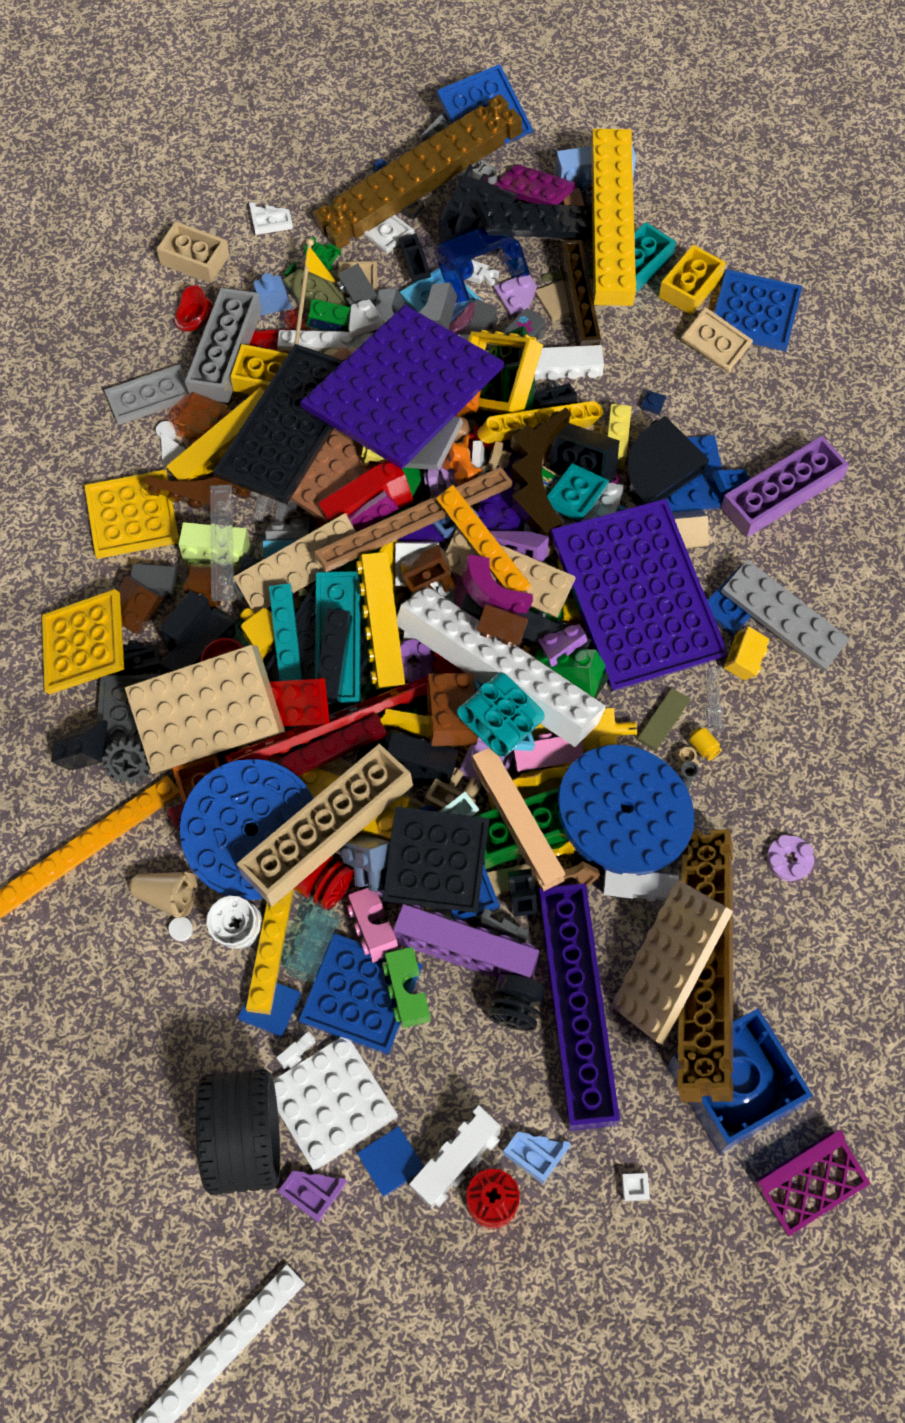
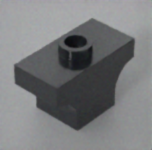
M531 869L509 871L508 883L512 914L514 917L537 914L536 893Z

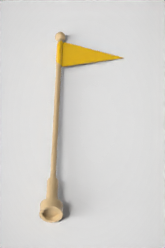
M311 238L306 240L307 252L294 345L299 343L308 272L337 284L311 249V246L314 244Z

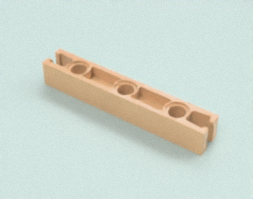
M490 748L472 755L473 768L542 891L564 882L563 876H565V872L499 756Z

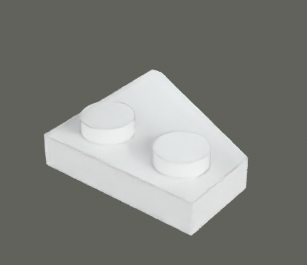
M363 300L351 305L350 337L377 330L386 322L370 300Z
M473 441L472 464L474 467L483 469L479 473V477L491 471L487 470L488 459L482 441Z

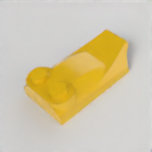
M386 709L384 716L380 719L384 727L423 737L431 741L428 716Z

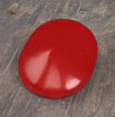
M188 286L182 293L180 306L175 315V325L181 331L190 332L200 328L208 321L214 303L211 299L205 297L203 290L199 286Z

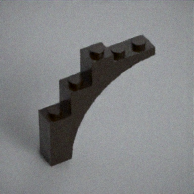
M566 407L560 412H554L549 420L545 423H539L534 429L527 425L523 429H517L511 436L510 447L520 457L512 464L511 477L520 488L512 494L511 507L535 533L549 536V538H551L549 534L551 529L561 527L562 519L553 509L546 495L542 480V461L553 439L569 424L571 412Z

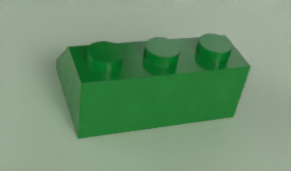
M537 648L534 655L535 659L593 698L595 697L606 666L597 650L575 649L568 656L563 653L556 658L557 664L552 667L541 648Z

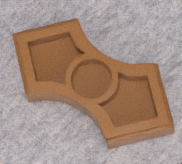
M582 861L572 868L564 869V882L556 886L586 883V887H588L601 874L598 868ZM535 881L537 888H541L539 883Z

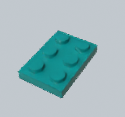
M572 463L547 497L555 511L581 522L607 489L609 480Z

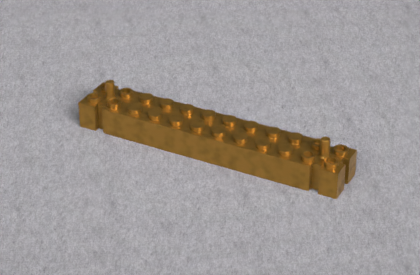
M498 94L488 101L487 107L479 106L334 198L331 206L328 207L325 204L315 210L313 214L317 227L324 235H328L332 245L342 248L350 244L349 239L354 236L356 239L361 237L365 231L372 230L400 212L403 208L408 207L416 200L467 169L469 164H475L503 146L506 138H509L511 141L522 134V117L513 108L510 110L509 103L501 94Z
M711 830V835H702L701 831H693L689 843L683 850L682 882L733 911V866L731 862L733 860V843L730 830ZM733 913L679 1014L678 1062L681 1069H678L677 1089L682 1102H702V1096H711L713 1102L733 1101V1080L731 1073H733Z

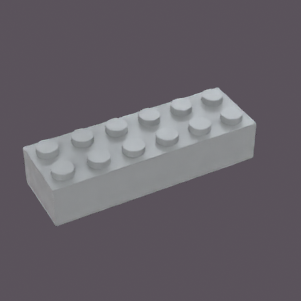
M220 288L185 380L190 397L229 402L233 391L230 377L241 344L250 345L263 309L259 293Z

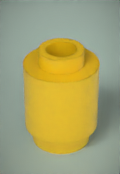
M698 727L690 734L691 739L689 743L702 758L710 761L722 751L720 743L707 728L701 729Z

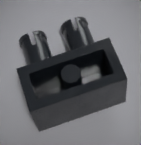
M553 380V383L551 381L548 382L546 389L542 391L538 386H535L532 410L577 404L578 394L570 383L559 385L556 380Z

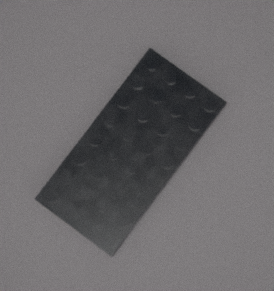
M295 344L214 469V476L287 505L334 429L331 425L301 408V401L344 361Z

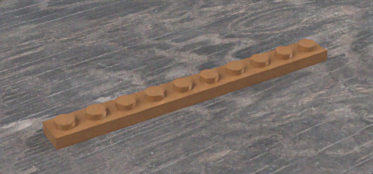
M500 467L455 488L471 506L511 488L512 481ZM438 496L316 550L315 558L324 571L328 572L360 557L362 554L376 550L449 515L436 499Z

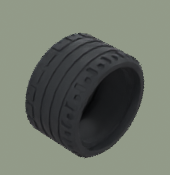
M258 1069L255 1071L231 1072L229 1074L204 1075L198 1082L195 1102L197 1158L203 1188L210 1195L247 1192V1190L274 1189L280 1179V1132L276 1090L272 1074L266 1069Z

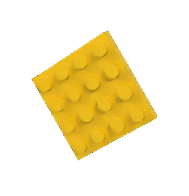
M167 470L85 485L93 544L97 559L179 543L180 539L173 502L168 500L166 496L160 494L159 496H153L147 493V490H144L146 476L169 480Z
M116 589L42 615L44 689L46 693L53 694L124 670L120 592Z

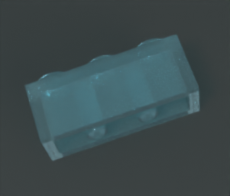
M313 906L311 912H307L303 925H305L303 933H299L295 940V952L293 955L290 954L286 961L285 968H287L290 977L312 985L314 984L333 935L337 933L341 924L339 914Z

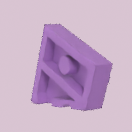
M292 1171L278 1190V1193L319 1223L347 1184V1180Z

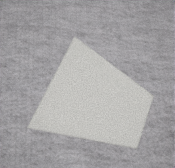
M161 432L162 467H165L186 449Z

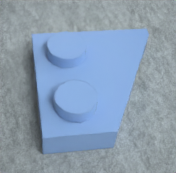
M517 1132L503 1151V1155L544 1184L569 1149L571 1143L563 1141V1143L551 1141L547 1137H533L528 1133Z

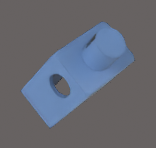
M265 273L261 280L253 282L252 292L259 293L263 308L261 315L292 308L281 276L273 277L271 273Z

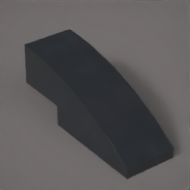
M417 233L398 238L402 256L412 282L431 278Z

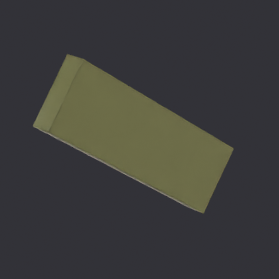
M671 688L637 741L657 752L691 699Z

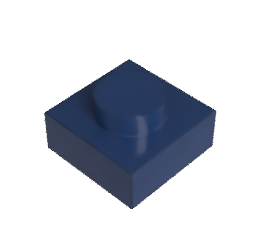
M647 390L641 410L660 415L666 395Z

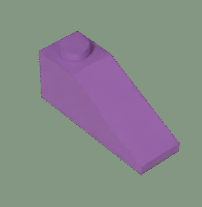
M490 531L502 546L540 562L548 556L549 536L526 531Z

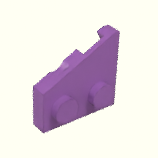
M580 624L568 626L562 631L547 634L543 638L538 639V642L552 667L557 664L556 658L563 653L566 656L571 654L576 648L587 642V637Z

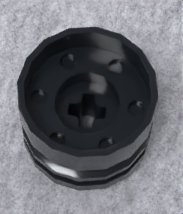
M510 974L498 975L493 994L499 999L491 1000L490 1006L492 1008L489 1009L487 1018L509 1029L521 1031L536 1030L537 1021L535 1019L539 1018L540 1012L534 1007L542 1006L545 987L526 977Z

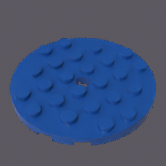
M607 745L592 749L572 763L559 786L557 795L558 817L566 837L588 861L593 860L603 866L604 870L621 875L623 873L636 874V876L651 874L664 869L674 862L689 843L694 828V808L688 789L680 776L665 761L648 751L627 745ZM621 804L628 807L631 806V813L623 812Z
M259 759L229 762L203 777L188 796L180 821V840L183 853L196 876L208 887L225 896H238L245 900L264 899L241 876L237 863L314 799L305 783L285 767ZM254 823L258 828L256 835L248 836L244 831L245 825Z

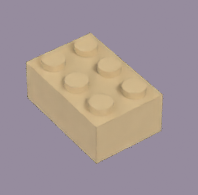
M176 221L157 248L161 265L209 283L213 282L229 257L227 240Z

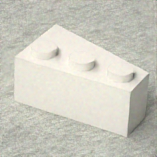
M665 867L657 872L640 876L629 873L621 875L605 870L603 894L631 899L642 898L647 899V901H666L670 889L675 885L677 879L679 880V876L675 871H671V867Z

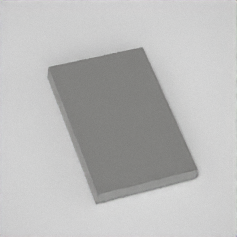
M454 417L404 468L439 470L463 424L461 417Z

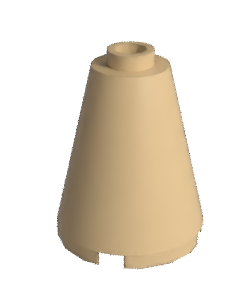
M189 872L137 874L129 883V890L132 896L175 918L188 916L196 896L192 898L191 896L193 888L197 889V880L195 875Z

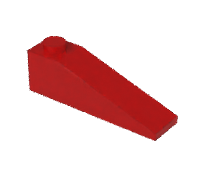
M385 461L320 501L318 506L327 521L331 522L345 513L349 516L384 491L397 503L399 509L395 512L414 504V500L403 470L393 463Z

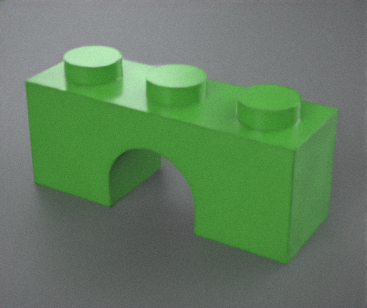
M413 947L385 953L386 961L382 962L385 976L390 975L392 983L387 985L390 998H395L397 1007L393 1008L396 1022L401 1021L402 1028L431 1022L425 992L410 994L403 987L408 979L419 976V968Z

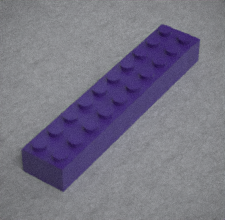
M586 883L554 886L545 891L539 888L538 900L568 1130L575 1131L618 1126L620 1116ZM588 997L595 999L596 1004L592 1000H588Z

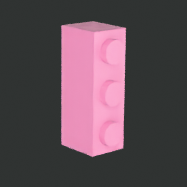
M552 733L539 734L538 739H533L535 747L532 751L513 750L517 772L574 762L584 754L582 741L574 747L558 735L552 736Z

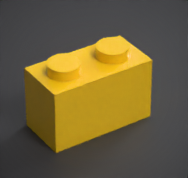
M749 626L738 631L724 669L743 680L757 676L761 670L762 658L768 651L769 638Z

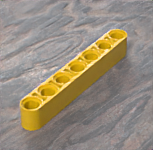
M590 401L489 417L478 429L477 434L484 443L511 440L512 434L517 429H523L527 425L534 429L539 423H545L549 420L554 412H560L565 407L571 412L569 423L582 428H588L602 416L603 409L597 402Z

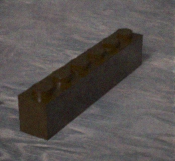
M582 240L562 241L559 260L576 346L600 345L601 336Z

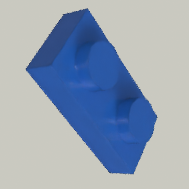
M718 470L713 474L720 493L730 492L750 480L746 470Z

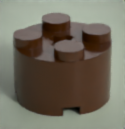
M189 563L187 567L188 581H185L183 586L184 593L188 594L190 591L196 594L201 593L208 598L210 607L220 606L224 586H221L220 579H224L221 565Z

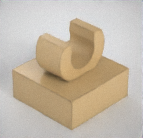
M495 441L489 456L487 470L493 471L497 465L507 468L511 453L502 451L503 443Z

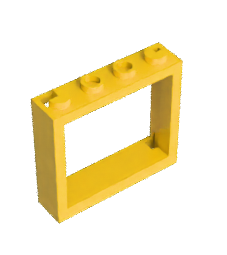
M482 330V332L471 331L468 341L483 350L486 349L487 344L524 349L509 402L480 398L478 410L499 414L523 412L543 345L537 342L535 337L528 335L521 337L514 333H509V336H507L505 333L495 331L494 334L486 330Z

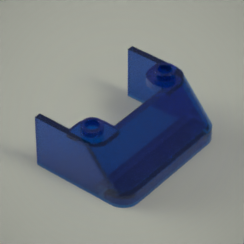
M482 226L438 244L435 248V256L444 282H450L457 294L456 303L470 300L464 280L473 275L474 266L471 259L500 247L502 248L512 279L530 275L520 242L513 236H489L485 227Z

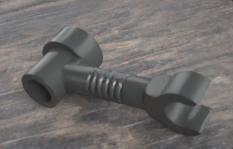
M693 761L685 762L680 770L682 781L686 785L688 792L691 782L699 774V766Z

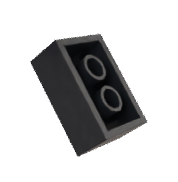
M569 423L552 441L550 468L565 473L573 463L611 482L616 477L620 441Z

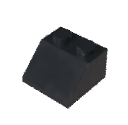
M102 720L75 728L55 740L52 747L51 762L67 770H77L102 763L108 721Z

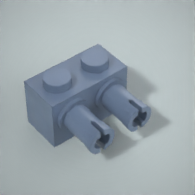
M361 834L351 838L342 846L341 855L343 863L353 867L355 886L364 887L368 885V889L373 892L384 889L382 869L388 866L390 841Z

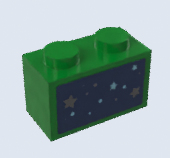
M312 299L306 326L324 331L346 332L351 307Z

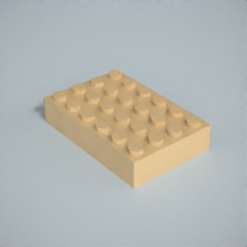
M250 645L125 687L152 774L162 773L173 769V767L217 755L285 732L259 648L255 645Z

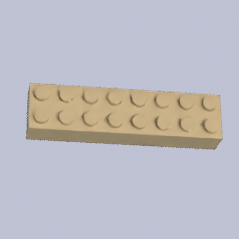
M378 744L240 860L237 866L241 876L272 907L413 786L411 773L386 749Z

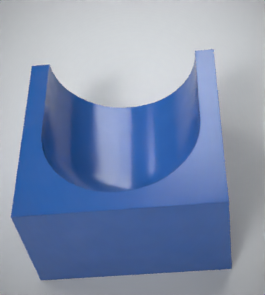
M759 1008L733 1022V1073H731L733 1101L713 1102L711 1096H702V1102L688 1103L717 1152L721 1154L803 1107L813 1094ZM678 1053L673 1056L667 1067L676 1083L678 1069H681L678 1062Z

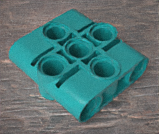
M502 672L497 673L487 683H484L457 710L459 718L495 754L501 757L508 755L545 718L543 710L508 675Z

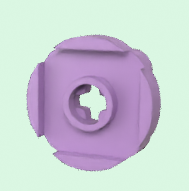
M782 835L771 844L767 853V861L771 871L778 878L785 881H796L806 877L814 865V850L811 845L799 837ZM794 854L797 862L792 861L791 864L788 863L784 855Z

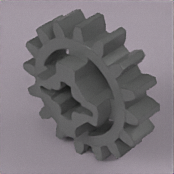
M122 737L120 742L113 740L111 746H107L106 753L102 757L105 761L102 767L109 769L106 775H113V782L119 779L121 780V785L124 786L125 782L129 781L130 786H133L135 780L141 783L143 777L148 776L150 767L144 748L141 747V741L136 744L134 743V738L131 737L129 742H126V739Z

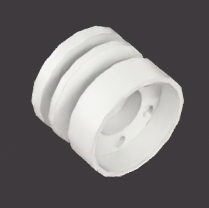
M227 896L221 898L212 905L208 912L207 927L210 935L215 941L227 947L235 949L249 947L261 935L263 925L261 912L255 905L241 897ZM236 919L242 921L239 923V929L233 927L236 924Z

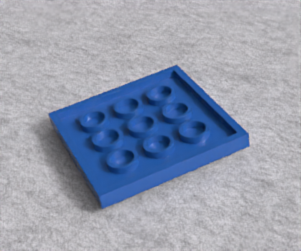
M500 64L441 88L435 93L450 124L481 105L487 107L490 99L501 94L509 103V109L513 108L522 117L523 130L522 134L511 141L509 138H506L503 146L530 135L534 131Z
M726 269L714 313L753 340L752 344L786 352L803 286Z
M715 435L688 437L709 459L707 470L667 498L671 512L721 508L724 495L727 493H720L713 478V474L716 471L722 470Z
M334 933L300 1016L299 1023L339 1038L342 1037L355 1044L389 1056L401 1026V1021L396 1022L393 1008L397 1007L395 998H390L387 985L392 983L390 975L385 976L382 962H385L386 958L373 963L370 954H364L360 942ZM417 963L418 968H419V976H420V973H421V971H422L423 965ZM419 976L410 978L405 982L403 987L408 993L413 994Z

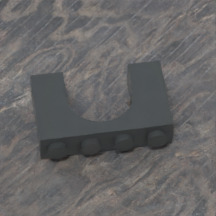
M451 283L432 284L428 301L424 308L419 311L422 315L449 329L457 299V294ZM397 288L381 289L377 296L375 307L385 321H387L404 305V299Z

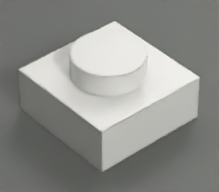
M648 1173L622 1174L624 1202L650 1200Z

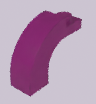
M468 554L462 566V579L466 591L474 602L481 608H484L485 603L508 611L526 614L533 602V594L512 591L501 587L491 576L490 558Z

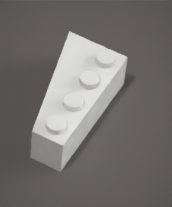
M479 1105L473 1111L475 1118L471 1122L464 1121L455 1134L456 1138L453 1141L451 1139L447 1141L437 1153L439 1155L437 1159L432 1158L409 1184L410 1188L431 1209L435 1205L440 1207L449 1197L446 1194L452 1186L455 1188L459 1187L466 1178L463 1174L470 1167L474 1170L483 1160L481 1155L486 1149L492 1151L500 1142L498 1136L500 1135L501 1126Z

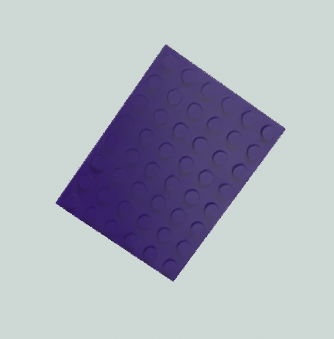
M403 305L301 401V408L403 469L504 367V361L407 305Z
M667 499L551 529L549 534L564 572L576 578L571 591L589 638L592 639V646L594 650H597L606 665L603 674L610 692L728 656V651Z

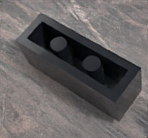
M395 732L392 733L388 752L410 773L434 780L438 779L450 784L459 750L453 749L451 746H431V741L427 739H417L405 733Z

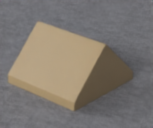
M702 509L672 512L686 548L709 546L708 515Z

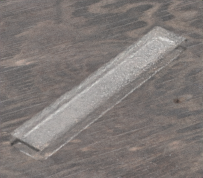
M232 484L210 486L212 601L234 600Z

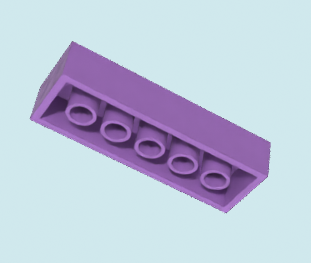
M821 436L725 494L721 509L748 538L842 480L849 464Z
M403 904L393 930L398 945L407 948L413 947L418 952L494 978L501 974H510L532 980L538 962L539 950H536V947L529 943L519 944L513 942V939L508 936L499 935L498 937L492 935L485 928L477 927L475 929L469 927L464 921L458 919L454 921L448 920L441 913L432 912L431 914L423 911L417 905L407 906Z

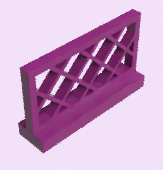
M841 1130L831 1131L752 1181L756 1189L761 1192L788 1237L871 1184L844 1141L846 1138ZM841 1147L845 1154L844 1165L832 1162L833 1151ZM821 1162L826 1164L824 1178L811 1175L814 1163ZM831 1165L843 1168L840 1183L828 1180ZM848 1170L856 1172L862 1182L855 1187L846 1185ZM795 1175L806 1177L803 1191L791 1188L792 1178ZM810 1178L823 1182L820 1196L808 1193ZM787 1181L786 1187L781 1185ZM827 1183L840 1186L838 1198L834 1200L825 1198ZM775 1188L784 1189L783 1205L775 1203L769 1192ZM844 1188L850 1189L844 1193ZM790 1191L802 1194L800 1209L787 1206ZM807 1196L819 1199L818 1210L814 1213L804 1211ZM824 1201L830 1202L823 1207ZM786 1209L799 1212L798 1222L791 1228H789L784 1220ZM804 1214L810 1215L807 1218L803 1219Z

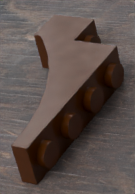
M146 476L144 481V490H147V493L153 496H159L160 494L166 496L172 502L179 503V501L188 503L187 505L191 508H203L216 516L220 514L225 515L232 493H235V496L241 499H252L254 494L253 491L216 477L198 481H169Z

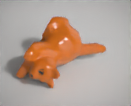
M465 435L460 443L453 442L442 464L445 470L453 469L455 471L457 486L478 478L479 473L483 471L482 468L474 467L471 462L468 448L469 435Z

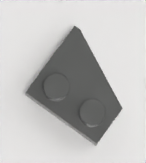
M484 909L481 917L482 928L489 930L490 934L495 936H508L513 939V942L519 944L527 942L529 931L505 918H502L501 921L491 918L492 911Z

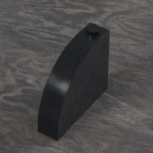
M666 416L660 420H654L638 436L631 448L626 470V483L631 499L636 506L667 499L707 470L709 459Z

